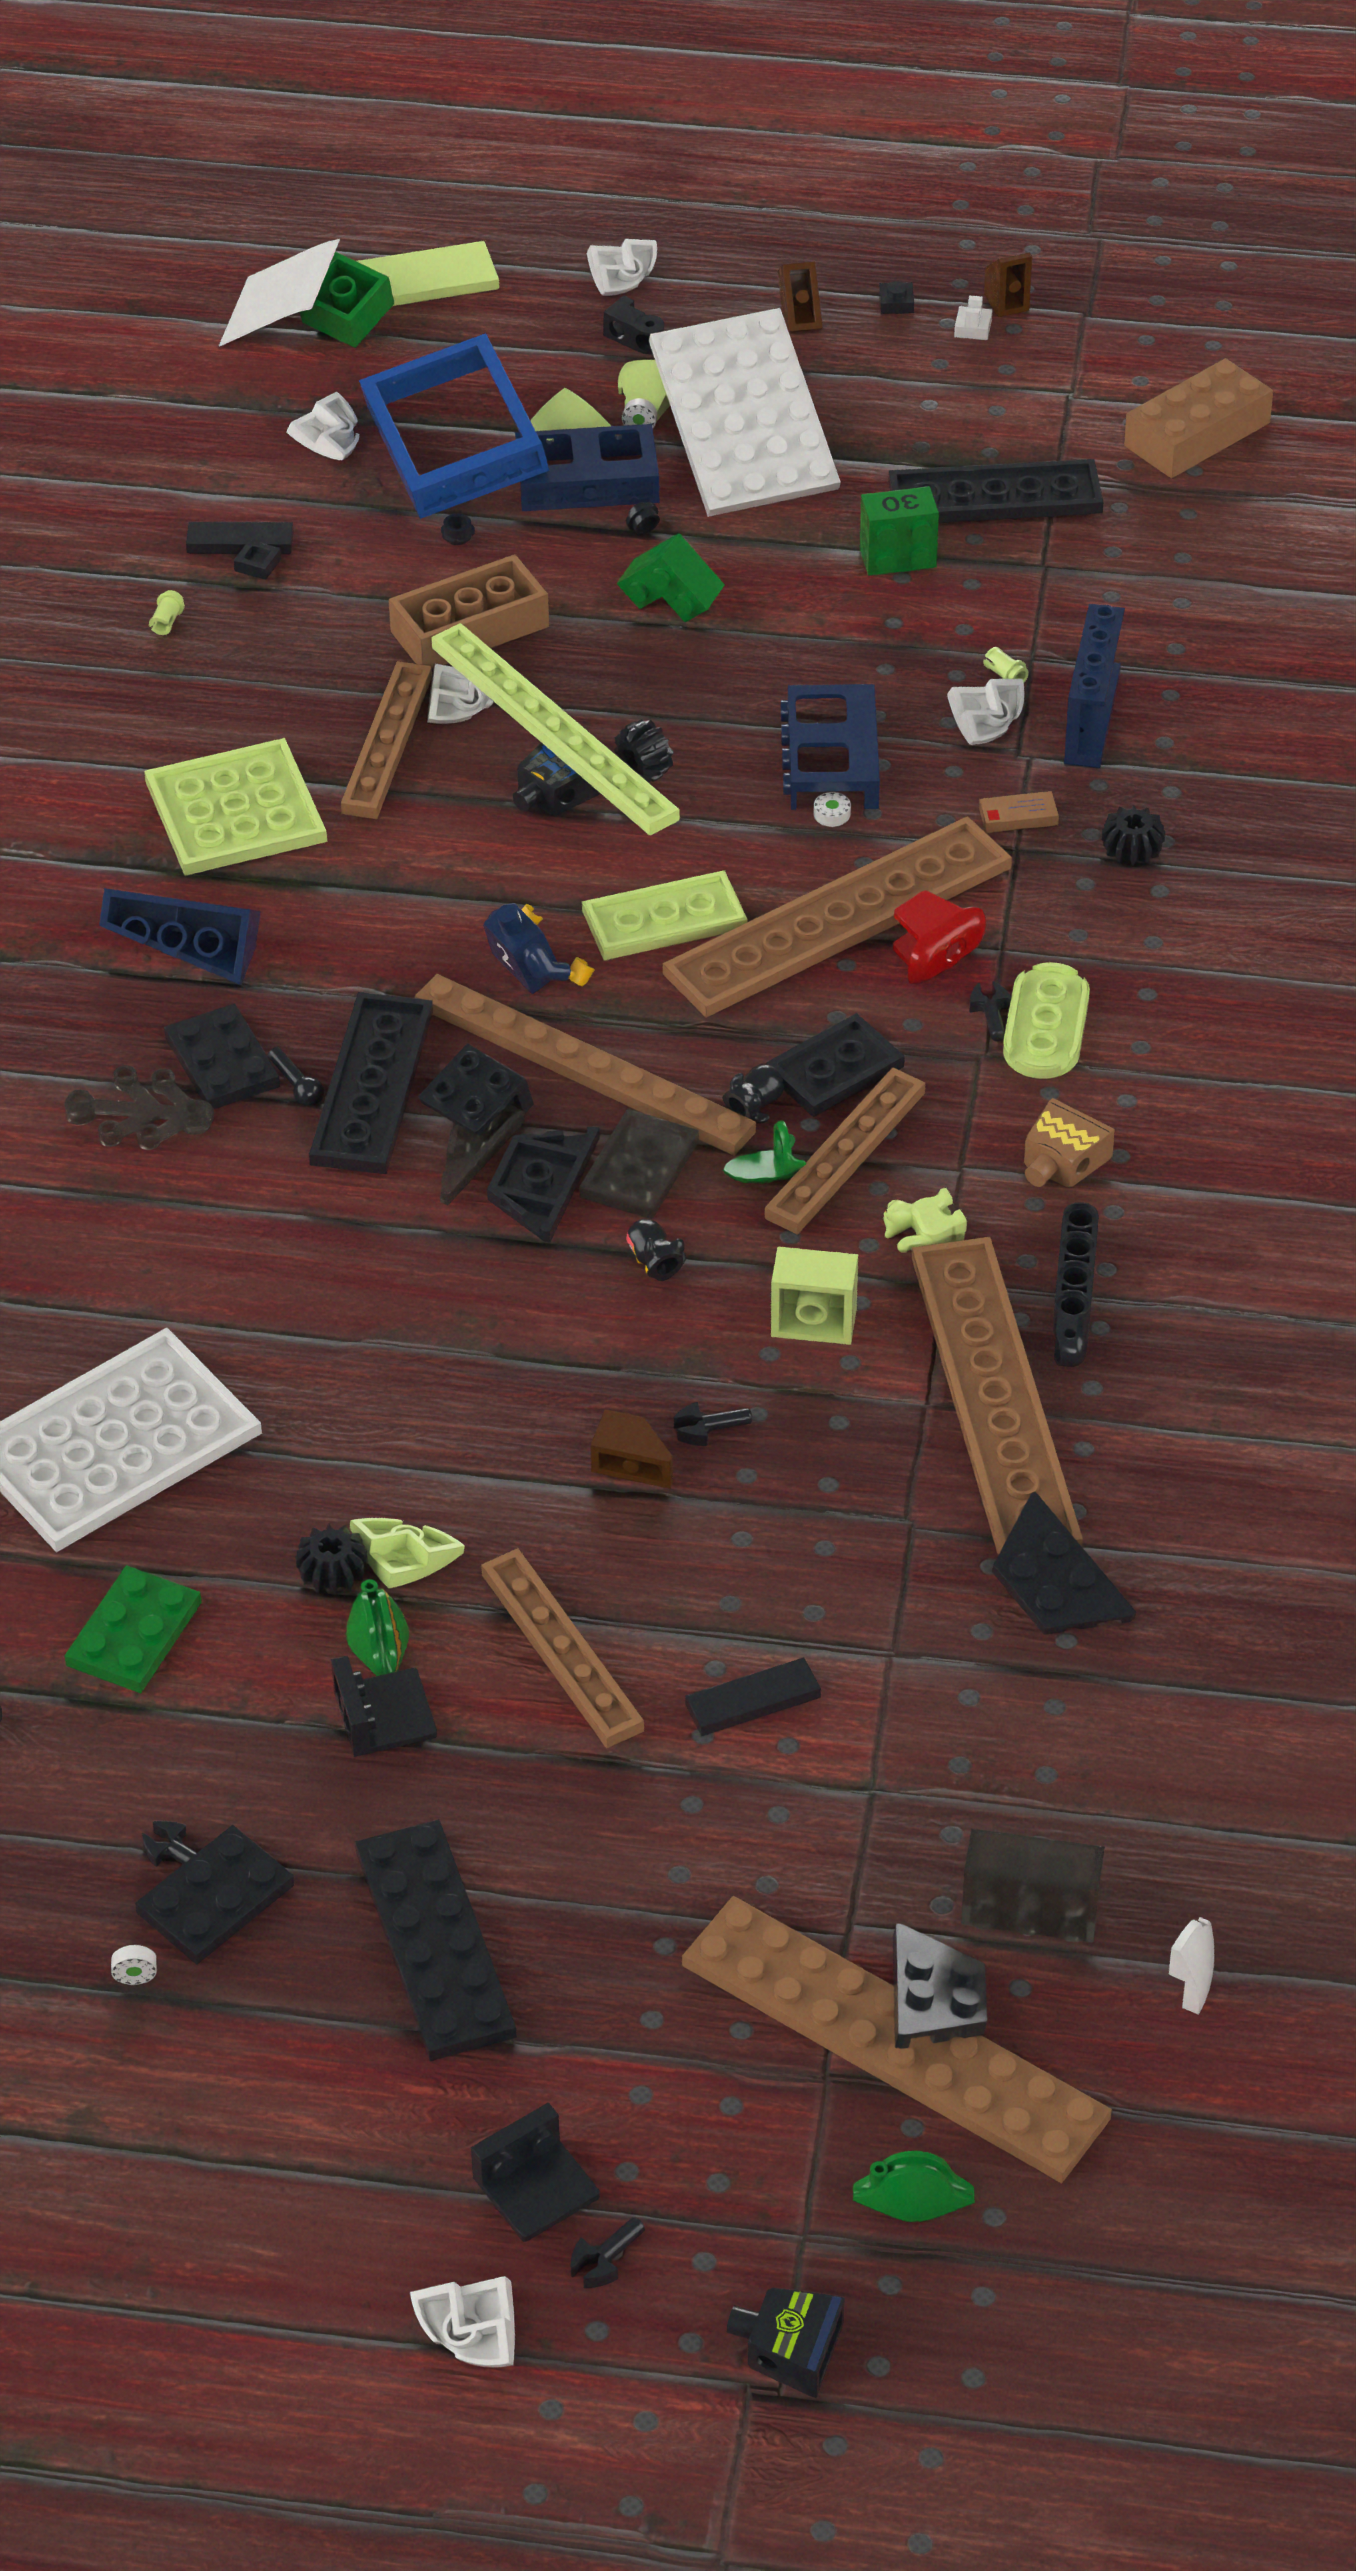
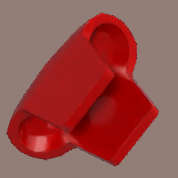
M923 890L895 908L894 918L908 933L893 942V950L908 965V981L910 984L928 981L953 967L979 946L987 926L985 913L981 908H961L927 890Z

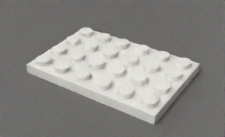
M780 308L650 334L649 343L708 517L839 489L841 482Z
M165 1328L0 1421V1492L44 1540L58 1552L262 1434L261 1422L168 1328Z

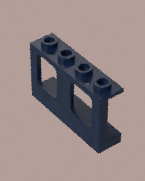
M652 424L536 431L542 443L547 461L573 459V462L569 464L548 465L550 471L520 481L522 512L634 505L642 502L660 503L659 471ZM515 432V440L522 438L520 432ZM642 455L640 459L604 461L601 458Z
M1089 604L1068 697L1064 764L1101 767L1120 677L1121 663L1114 662L1125 608Z
M875 684L788 685V700H781V722H788V724H781L782 746H789V748H782V770H790V773H783V795H790L791 810H796L797 792L863 791L864 809H879L880 777ZM818 698L844 699L846 701L847 720L843 723H799L796 719V701L799 699ZM801 747H845L849 751V769L845 772H802L798 769L797 751Z

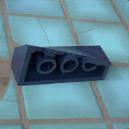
M104 888L99 926L241 985L256 949L261 911Z

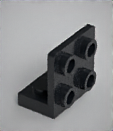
M468 1043L419 1095L422 1104L475 1136L480 1135L503 1108L510 1109L512 1107L525 1115L534 1105L525 1077Z
M348 1656L331 1659L334 1694L354 1757L437 1737V1728L416 1668L363 1679L360 1671H352Z
M549 2102L471 2147L473 2179L523 2242L531 2240L600 2198V2191L561 2143L559 2115Z

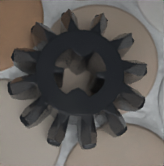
M641 719L637 722L633 721L626 725L620 731V734L614 737L617 745L614 752L647 782H654L663 777V774L668 772V769L673 766L671 756L674 752L668 745L669 739L664 737L663 729L661 727L656 728L652 720L643 721Z
M1134 805L1129 810L1119 807L1117 813L1108 814L1104 829H1102V841L1107 856L1116 857L1118 863L1130 861L1132 866L1137 861L1148 864L1150 858L1159 857L1163 842H1165L1164 825L1160 821V815L1150 814L1149 808L1138 810Z
M328 1523L323 1531L312 1527L310 1537H301L299 1550H297V1555L295 1556L296 1567L299 1569L304 1585L313 1584L317 1593L325 1588H329L333 1595H335L339 1587L351 1591L354 1584L353 1581H362L365 1573L364 1568L368 1562L367 1550H365L359 1533L350 1534L346 1525L335 1530L330 1523Z

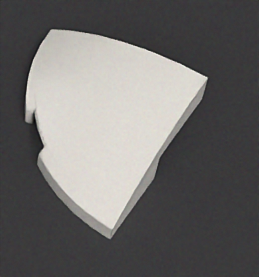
M625 239L622 247L590 245L587 251L588 262L594 282L602 296L619 295L638 287L643 278L649 276L653 269L657 256L656 240Z
M338 392L317 401L312 412L292 421L286 432L312 451L337 460H344L353 452L360 435L356 433L354 437L353 427L358 422L357 417L349 403Z
M435 664L430 689L427 722L436 724L462 722L471 719L473 715L484 708H489L494 703L492 699L456 668Z
M990 679L985 687H952L947 697L953 716L962 735L970 745L993 741L1007 732L1008 726L1019 717L1022 711L1025 695L1023 679Z
M1201 1917L1198 1919L1199 1922L1192 1920L1171 1948L1169 1975L1185 1981L1182 2008L1198 2015L1210 1990L1214 1968L1212 1926L1210 1921Z
M503 2276L461 2287L457 2283L451 2282L410 2292L415 2314L426 2334L434 2343L443 2344L447 2349L455 2353V2358L481 2367L513 2365L515 2323L512 2286L508 2278Z

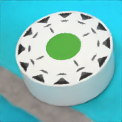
M640 398L629 401L622 414L624 426L652 424V428H654L657 420L655 406L648 400Z
M828 792L816 798L814 802V817L820 824L835 827L843 825L850 818L851 803L845 795Z
M140 1945L125 1946L115 1951L111 1957L112 1976L121 1983L129 1985L143 1984L153 1979L156 1975V1955L147 1947Z

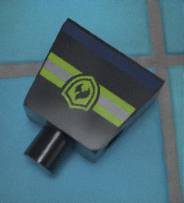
M771 2288L767 2290L759 2312L736 2305L733 2306L728 2319L727 2333L749 2339L748 2365L751 2369L808 2396L817 2398L844 2324L845 2298L827 2294Z

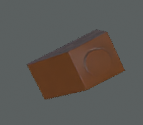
M1030 252L1001 258L985 267L984 295L998 317L1029 311L1032 255Z
M815 261L783 264L778 270L781 305L788 331L798 332L822 329Z
M604 1409L590 1445L591 1472L671 1489L673 1484V1456L644 1417L630 1413Z

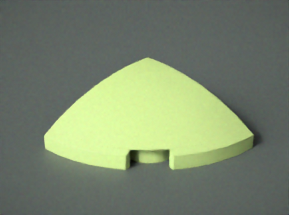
M636 360L625 363L618 377V393L622 395L623 391L626 397L625 406L633 399L648 400L657 410V422L668 409L670 403L656 361Z
M567 388L562 389L552 397L531 419L535 431L611 426L591 405Z
M389 1518L354 1519L350 1522L352 1533H359L365 1550H367V1563L388 1588L402 1586L429 1576L447 1566L464 1553L465 1546L461 1542L440 1530L426 1525L421 1530L415 1526L402 1525V1520Z

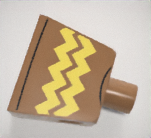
M1052 1098L1032 1127L1025 1141L1024 1163L1028 1167L1025 1170L1027 1180L1037 1187L1043 1186L1049 1179L1065 1187H1073L1113 1157L1115 1129Z

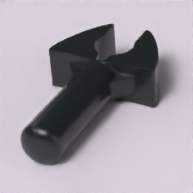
M993 981L992 1000H989L988 997L981 993L980 983H977L970 995L969 1012H984L991 1039L996 1042L1002 1041L1005 1029L1000 1009H1009L1011 995L1004 987Z
M698 1402L686 1406L674 1416V1429L677 1428L678 1441L695 1446H708V1434L712 1430L751 1424L753 1417L749 1408L708 1415L700 1412Z
M171 1821L153 1822L154 1833L162 1838H166L169 1843L165 1841L156 1842L148 1835L142 1833L145 1853L156 1867L163 1859L171 1858L184 1864L197 1854L196 1851L182 1843V1839L187 1836L186 1825Z
M632 2217L598 2246H591L583 2238H580L571 2257V2277L575 2276L583 2266L587 2264L594 2265L598 2262L597 2267L583 2277L584 2288H596L616 2281L618 2279V2268L612 2264V2260L645 2231L642 2221Z

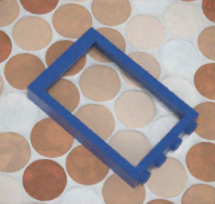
M486 333L359 380L367 407L420 519L550 471L542 443ZM487 367L522 438L419 476L386 404Z

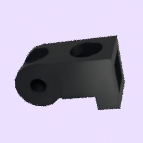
M622 296L604 311L603 336L640 353L653 354L649 343L650 334L663 332L664 321L658 316L646 315L644 312L634 308V300Z

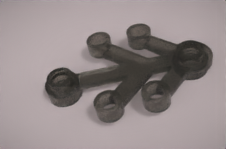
M123 1065L115 1069L113 1073L114 1084L118 1090L125 1091L135 1102L94 1099L88 1091L78 1089L72 1091L64 1103L66 1118L75 1125L88 1124L96 1118L97 1114L129 1117L120 1123L108 1120L99 1125V1141L104 1146L109 1147L118 1145L123 1138L136 1132L139 1147L145 1150H152L157 1148L162 1141L182 1130L190 1135L205 1133L211 1127L214 1120L212 1105L201 1099H190L176 1085L175 1075L169 1069H158L152 1074L151 1078L153 1090L158 1094H164L173 1105L160 1104L138 1082L136 1069L129 1065ZM156 1120H168L160 1126L151 1124Z

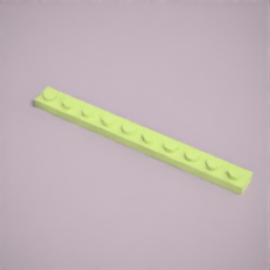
M459 623L431 637L433 650L647 834L652 835L680 821L679 808L464 625Z

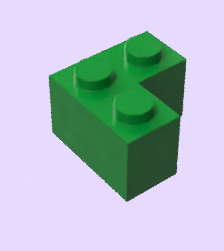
M680 533L634 558L617 582V585L639 609L663 597L684 622L707 611L725 585Z

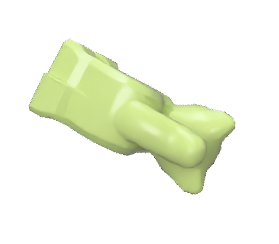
M947 1188L940 1189L936 1196L922 1198L912 1204L902 1200H892L888 1203V1208L884 1212L883 1217L886 1225V1238H892L910 1227L915 1230L916 1235L904 1237L897 1244V1248L901 1253L912 1250V1247L962 1241L966 1232L967 1220L960 1209L954 1211L953 1215H951L948 1206L953 1204V1200Z

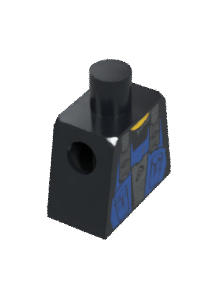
M541 742L517 768L518 791L513 793V801L523 812L537 805L551 815H559L601 793Z

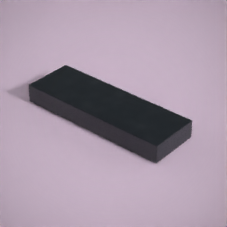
M189 522L186 550L189 554H239L248 540H253L281 548V554H291L294 532L293 522Z
M803 1657L686 1695L685 1705L702 1737L821 1698V1688Z

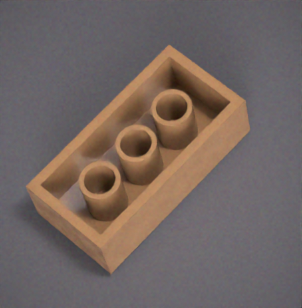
M1225 358L1129 411L1126 414L1124 446L1172 479L1269 424L1273 390Z
M515 554L389 599L391 633L416 664L432 666V669H434L435 664L445 665L449 662L432 649L431 637L459 623L464 625L489 648L549 627L548 593Z

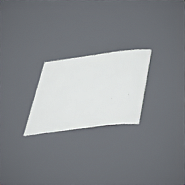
M340 239L312 247L249 276L219 347L286 316L312 309Z

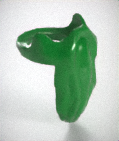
M781 1120L774 1124L773 1150L739 1156L726 1163L723 1171L730 1178L742 1183L764 1184L792 1178L806 1165V1162L792 1155L791 1148L796 1140L794 1135L788 1133L786 1123Z

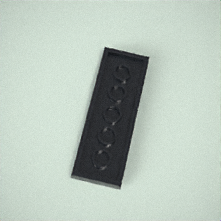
M1094 459L889 470L888 482L890 491L930 486L939 512L938 523L1103 513L1104 502Z
M364 992L357 993L309 1152L311 1166L387 1174L432 1018L433 1000Z
M440 1819L355 1841L359 1863L429 2061L517 2038L514 2020Z

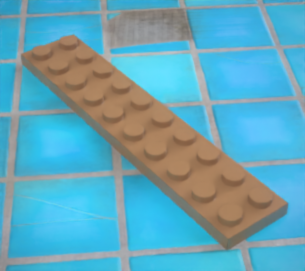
M967 816L664 962L663 975L707 1018L899 924L894 918L895 908L921 891L927 890L948 900L1011 869L1012 857Z
M984 1237L912 1247V1262L998 1555L1030 1494L1035 1491L1082 1546L1083 1538L991 1238Z
M735 1896L730 1898L682 1955L683 1967L1060 2183H1063L1111 2120V2108L982 2035L968 2038L954 2037L949 2041L933 2043L930 2036L911 2039L909 2048H895L893 1985Z

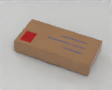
M1052 791L979 799V811L986 833L1058 825L1059 814Z

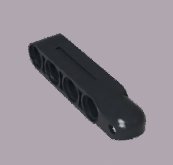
M1075 1202L1068 1205L1064 1209L1062 1218L1053 1333L1056 1336L1054 1360L1058 1366L1063 1367L1079 1366L1084 1361L1088 1348L1099 1214L1094 1206L1084 1202Z

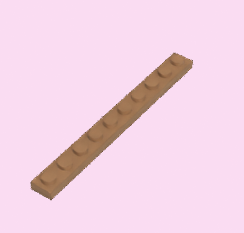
M436 974L415 995L417 999L433 1000L432 1015L733 1156L756 1133L755 1121L439 974Z

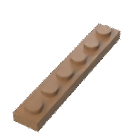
M396 662L342 798L341 814L373 819L378 818L432 679V666Z
M892 1067L810 1157L806 1165L765 1207V1219L798 1235L925 1094V1082Z
M519 1548L481 1564L483 1578L606 1748L612 1747L644 1732V1720Z

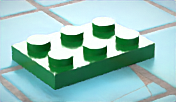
M126 1565L64 1655L66 1666L141 1694L202 1603L201 1593Z

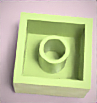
M777 1247L771 1282V1337L851 1345L857 1311L858 1254Z

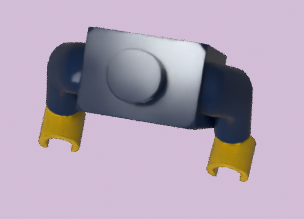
M515 903L503 905L494 910L484 922L483 926L492 954L531 994H534L551 980L567 981L570 979L574 983L584 986L595 970L587 966L585 960L578 957L574 959L571 966L566 962H557L544 933L537 926L543 918L532 913L534 908L529 904H525L522 909Z

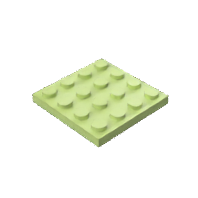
M285 738L144 771L145 782L185 876L327 842V832Z

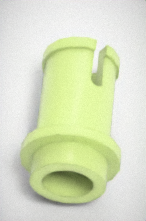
M168 590L157 598L158 607L149 621V626H153L151 630L156 634H169L177 615L183 612L184 600L178 592Z
M993 647L986 653L985 657L993 662L991 663L985 659L983 661L984 666L994 671L1003 679H1023V683L1027 680L1029 672L1022 660H1014L999 647Z

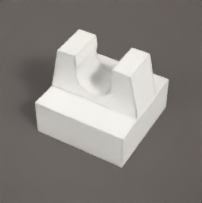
M969 295L968 307L959 306L954 337L988 340L992 322V309L982 308L983 297Z

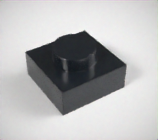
M894 281L891 283H879L881 314L914 313L912 282Z
M248 540L234 559V570L266 580L281 560V548Z

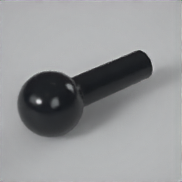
M279 1046L270 1050L267 1057L294 1086L293 1094L295 1100L303 1105H314L320 1102L324 1096L322 1083L314 1077H305Z

